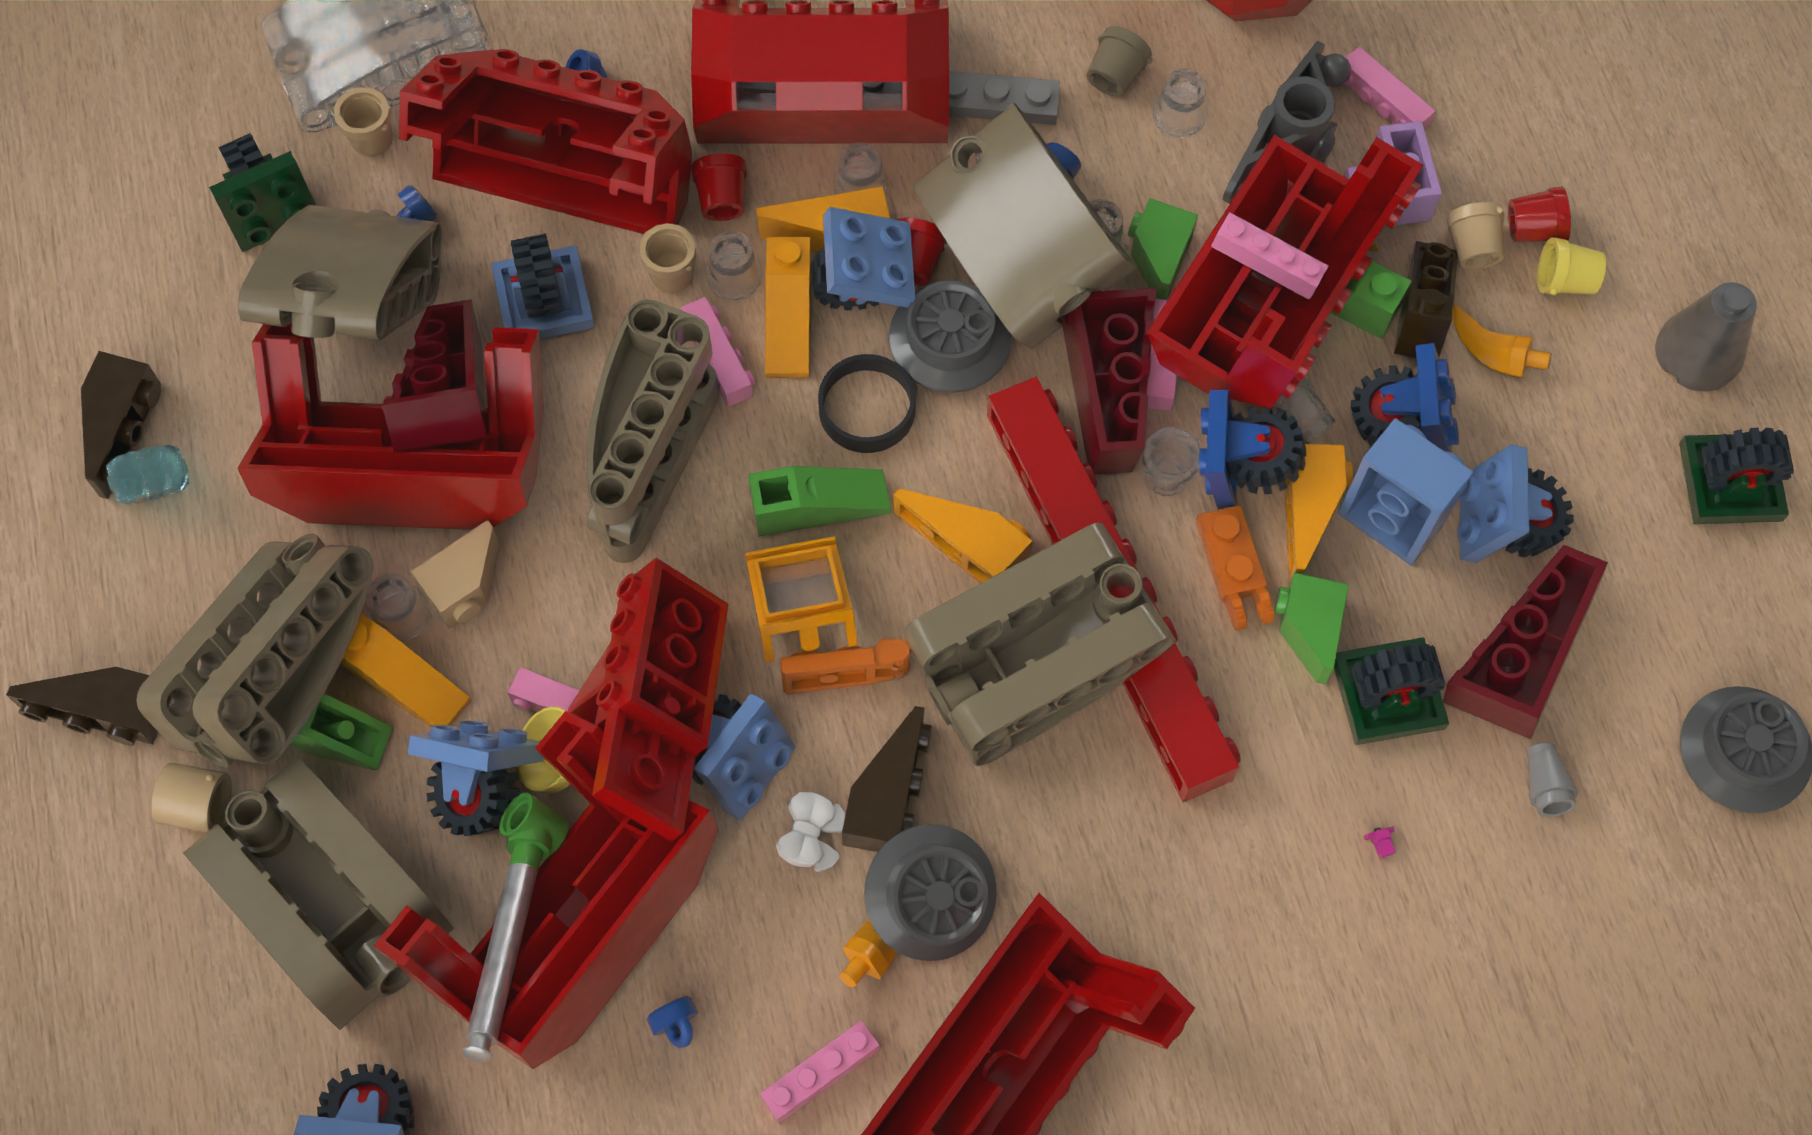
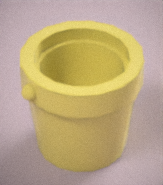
M1550 238L1543 247L1538 263L1537 286L1539 291L1552 295H1557L1558 293H1597L1601 288L1606 272L1605 254L1601 251L1569 243L1565 239Z

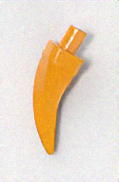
M1453 305L1452 319L1461 341L1471 354L1484 365L1508 376L1523 378L1528 367L1549 370L1552 353L1532 350V337L1491 332L1481 326L1459 305Z
M869 918L843 947V951L850 960V963L840 974V979L851 988L856 987L865 974L881 979L889 969L897 953L877 935Z

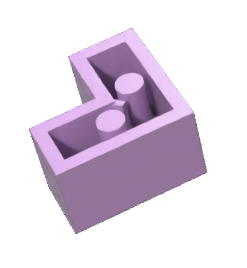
M1422 121L1380 126L1376 137L1423 164L1414 180L1421 187L1395 225L1431 221L1442 193ZM1357 167L1347 168L1345 177L1350 179Z

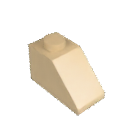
M488 520L410 571L420 591L449 629L457 623L464 624L478 615L481 607L488 602L500 546L493 526Z

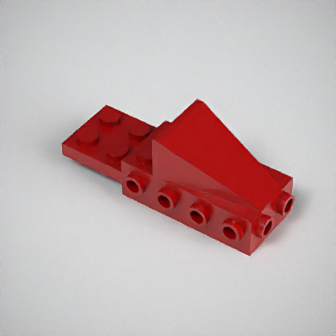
M656 557L636 574H628L620 583L617 590V597L619 598L617 612L610 625V632H612L611 642L574 698L567 712L599 726L604 731L592 796L669 841H673L684 833L695 758L702 750L708 747L729 604Z

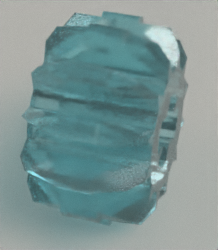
M157 445L151 448H142L137 451L128 452L125 455L116 456L106 465L110 491H113L116 501L127 505L168 497V495L179 493L190 484L186 460L182 458L180 449L171 445Z

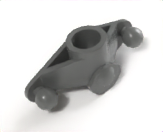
M1319 41L1312 46L1289 78L1278 88L1272 104L1266 106L1261 112L1257 122L1258 129L1226 187L1223 201L1231 203L1265 150V145L1270 142L1274 135L1319 162L1329 156L1335 145L1334 133L1338 124L1331 121L1335 101L1334 95L1328 86H1341L1349 79L1351 66L1347 58L1336 53L1327 56L1322 55L1325 44Z

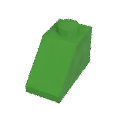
M1149 198L1144 212L1136 211L1129 227L1128 236L1134 238L1131 256L1148 288H1156L1155 299L1168 300L1192 241L1198 214Z
M1371 261L1359 281L1351 277L1346 288L1351 290L1352 294L1340 313L1337 314L1332 310L1330 313L1383 339L1401 308L1412 281Z
M1294 572L1288 587L1280 586L1277 594L1274 613L1282 615L1279 631L1316 683L1326 684L1334 669L1349 584Z
M323 694L319 703L290 745L314 756L370 770H377L393 726L331 696Z

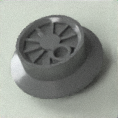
M945 280L915 291V300L910 303L908 308L898 307L890 324L889 343L895 362L907 372L912 381L930 390L955 393L977 388L991 380L1001 370L1010 352L1011 333L1001 322L977 287L962 281Z
M1741 686L1726 687L1713 691L1701 698L1690 709L1684 719L1680 733V752L1684 766L1697 787L1718 804L1739 812L1766 813L1789 804L1806 787L1812 773L1811 738L1798 713L1780 698L1755 688Z
M934 824L911 827L888 840L873 858L867 872L864 888L867 915L877 935L896 952L922 961L947 959L958 955L972 946L984 933L992 918L997 895L995 874L982 848L965 833L951 827Z

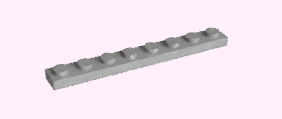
M949 71V116L994 119L1015 103L1031 123L1056 125L1060 81ZM741 82L742 93H776L775 82ZM863 82V93H902V82Z

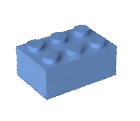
M1395 418L1363 457L1338 515L1412 566L1443 527L1473 471L1465 466L1460 457L1448 451L1444 452L1428 441L1418 428L1412 425H1405Z

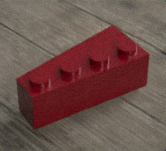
M1156 288L1108 290L1104 292L1092 291L1085 302L1061 317L1064 324L1062 328L1087 463L1091 466L1095 475L1133 472L1144 450L1148 404L1147 384L1151 360L1149 359L1150 339L1147 332L1154 322L1152 315Z
M472 299L427 306L414 334L416 344L412 349H407L403 358L405 368L402 373L395 375L392 382L394 392L392 396H386L382 404L394 452L453 442L465 444L475 439L486 437L482 343Z
M1563 545L1528 586L1527 591L1518 602L1511 606L1504 614L1500 623L1486 640L1483 639L1472 652V656L1460 670L1458 669L1447 684L1443 703L1532 739L1599 588L1608 562Z

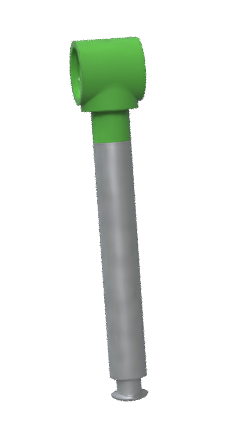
M522 793L515 797L505 809L500 820V833L508 838L506 848L511 854V859L466 1034V1039L470 1044L462 1050L465 1057L476 1062H487L493 1058V1054L489 1050L490 1046L497 1043L540 861L547 859L559 848L565 839L569 826L568 818L529 793Z

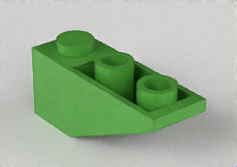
M790 466L748 474L758 537L891 513L883 469Z

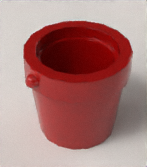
M729 153L710 154L695 160L691 165L692 180L696 184L703 217L712 221H727L741 216L744 213L745 178L747 177L745 160L738 155Z
M1563 186L1549 188L1544 192L1509 200L1508 223L1510 235L1514 242H1547L1552 237L1569 241L1571 213L1568 196Z
M912 217L899 218L897 220L910 222L914 286H926L931 279L940 254L945 250L947 241L936 224Z

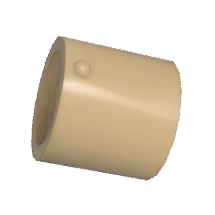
M168 763L161 770L154 787L151 810L153 820L157 824L207 833L217 824L221 826L225 821V810L232 795V782L229 774L177 763Z

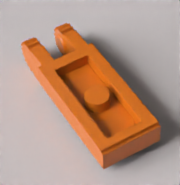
M1241 505L1197 514L1196 526L1221 603L1225 602L1234 630L1238 631L1247 628V614L1241 600L1243 597L1252 596L1257 615L1263 625L1274 622L1275 614L1269 592L1266 589L1267 583Z
M886 638L881 639L874 648L844 646L834 652L817 654L812 651L796 652L790 657L780 658L783 693L794 694L875 684V682L891 681L894 678L899 680L900 677L904 678V675H908V671H910V661L908 660L910 658V648L905 640H901V638H894L893 640Z

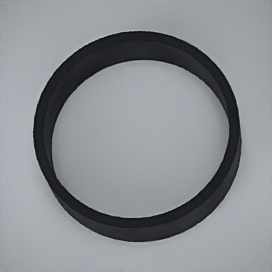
M860 354L843 359L827 372L821 382L818 393L820 421L828 436L838 445L848 450L859 453H874L891 448L900 442L912 427L916 405L913 382L900 365L883 356ZM868 370L884 373L899 382L908 395L910 407L903 421L893 430L874 437L854 436L839 429L829 419L824 408L825 398L831 387L842 377L854 372Z

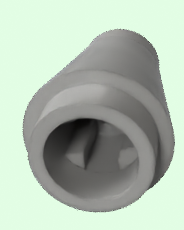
M1539 743L1533 745L1527 750L1531 805L1537 807L1538 814L1547 817L1559 816L1572 811L1576 807L1575 798L1578 795V791L1556 750L1555 744Z

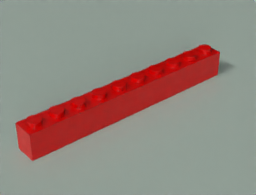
M1036 376L988 395L987 417L1052 545L1091 524L1103 523L1129 566L1137 570L1135 566L1137 558L1133 546L1127 538L1122 540L1115 528L1117 519L1114 510L1107 500L1101 501L1095 489L1097 487V480L1091 466L1088 463L1082 464L1077 455L1078 445L1075 435L1068 425L1062 426L1057 416L1059 413L1058 404L1050 389L1044 390ZM1147 577L1141 578L1142 587L1156 607L1157 596L1151 581ZM1119 585L1113 587L1109 593L1116 598H1126L1133 591L1129 587ZM1162 617L1176 639L1175 642H1177V633L1169 617ZM1174 642L1168 650L1123 681L1122 684L1182 802H1186L1232 782L1238 772V763L1241 762V758L1234 741L1230 737L1224 738L1217 724L1219 722V714L1214 702L1209 696L1203 697L1196 684L1198 674L1192 660L1188 656L1182 657Z

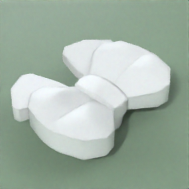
M799 792L789 801L788 809L794 824L792 825L791 832L778 840L776 844L778 854L794 866L810 868L814 865L816 872L830 869L840 858L839 853L817 838L820 835V831L842 833L845 812L839 804L833 806L831 801L819 794Z

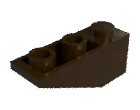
M1416 241L1407 278L1412 282L1402 303L1394 354L1416 358V345L1434 343L1438 357H1440L1452 322L1458 259L1456 250L1450 249L1441 243Z
M98 351L81 387L85 479L99 497L108 499L113 487L117 486L124 476L125 461L132 447H135L142 437L143 423L150 408H154L159 401L161 383L149 364Z
M111 667L10 686L6 693L20 707L18 713L26 718L43 723L47 721L48 717L62 720L63 726L83 734H90L92 729L107 732L106 736L109 739L124 745L134 746L136 740L153 745L158 733L152 724L141 714L137 706V694L141 685L150 676L120 667ZM171 694L167 697V708L171 701Z
M915 706L851 786L842 829L843 846L878 852L896 834L913 827L915 814L907 813L910 796L919 797L923 769L915 768L918 751L927 753L932 725L924 724V707Z

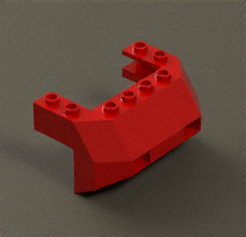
M740 0L695 1L692 8L691 86L693 130L697 144L948 143V0H905L906 8H898V2L890 0L873 1L872 8H854V2L846 0L830 1L829 8H811L810 1L802 0L785 2V8H768L767 1L758 0L742 2V8H739ZM741 82H775L776 93H742ZM863 82H902V93H863Z
M492 49L435 56L400 90L399 139L408 141L415 135L433 140V180L644 234L656 225L666 223L679 225L688 201L693 153L685 119L656 90L644 88L635 81H616L604 78L598 72L592 70L577 71L561 67L559 63L553 60L543 59L537 61L522 57L517 52L509 49Z
M1274 135L1149 328L1147 334L1159 364L1207 394H1210V390H1228L1232 400L1270 409L1281 395L1289 399L1316 359L1314 355L1309 353L1313 345L1318 348L1332 327L1330 323L1325 321L1331 310L1337 314L1340 313L1352 294V291L1346 288L1351 277L1359 281L1371 263L1372 258L1367 256L1366 253L1384 225L1393 229L1405 208L1407 209L1420 189L1421 185L1414 180L1423 164L1376 137L1351 178L1347 179ZM1229 212L1328 265L1326 272L1310 299L1297 294L1211 247Z
M292 323L286 327L267 324L261 326L252 341L262 426L237 468L250 496L311 524L473 530L487 520L494 528L527 507L537 478L544 415L539 329L494 327L492 330L493 343H487L484 349L488 408H485L486 437L478 438L465 444L453 442L394 452L382 404L321 401L314 338L293 334L291 332Z
M567 711L561 715L534 749L589 803V806L569 829L559 848L545 859L538 869L496 1043L532 1069L574 1045L582 1037L698 886L719 830L711 811L689 800L684 833L673 841H669L594 798L592 791L604 731L599 726ZM406 905L374 944V947L432 996L469 1023L494 925L474 950L469 953L437 924L429 919L424 920L412 908Z
M1038 892L861 1135H1038L1042 1123L1056 1103L1067 1094L1071 1082L1085 1062L1096 1053L1099 1042L1109 1029L1167 1050L1173 1040L1182 1033L1185 1023L1195 1010V1007L1159 971L1101 954Z

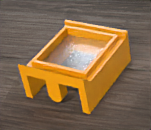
M835 536L745 552L766 663L775 661L771 635L798 630L802 649L813 651L820 645L817 627L843 622L848 647L858 645L854 612L851 607Z

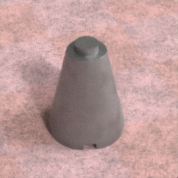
M1723 283L1670 318L1662 327L1655 344L1656 357L1665 372L1669 370L1674 376L1679 378L1677 383L1696 391L1718 390L1733 380L1744 365L1757 309V301L1752 291L1739 283Z

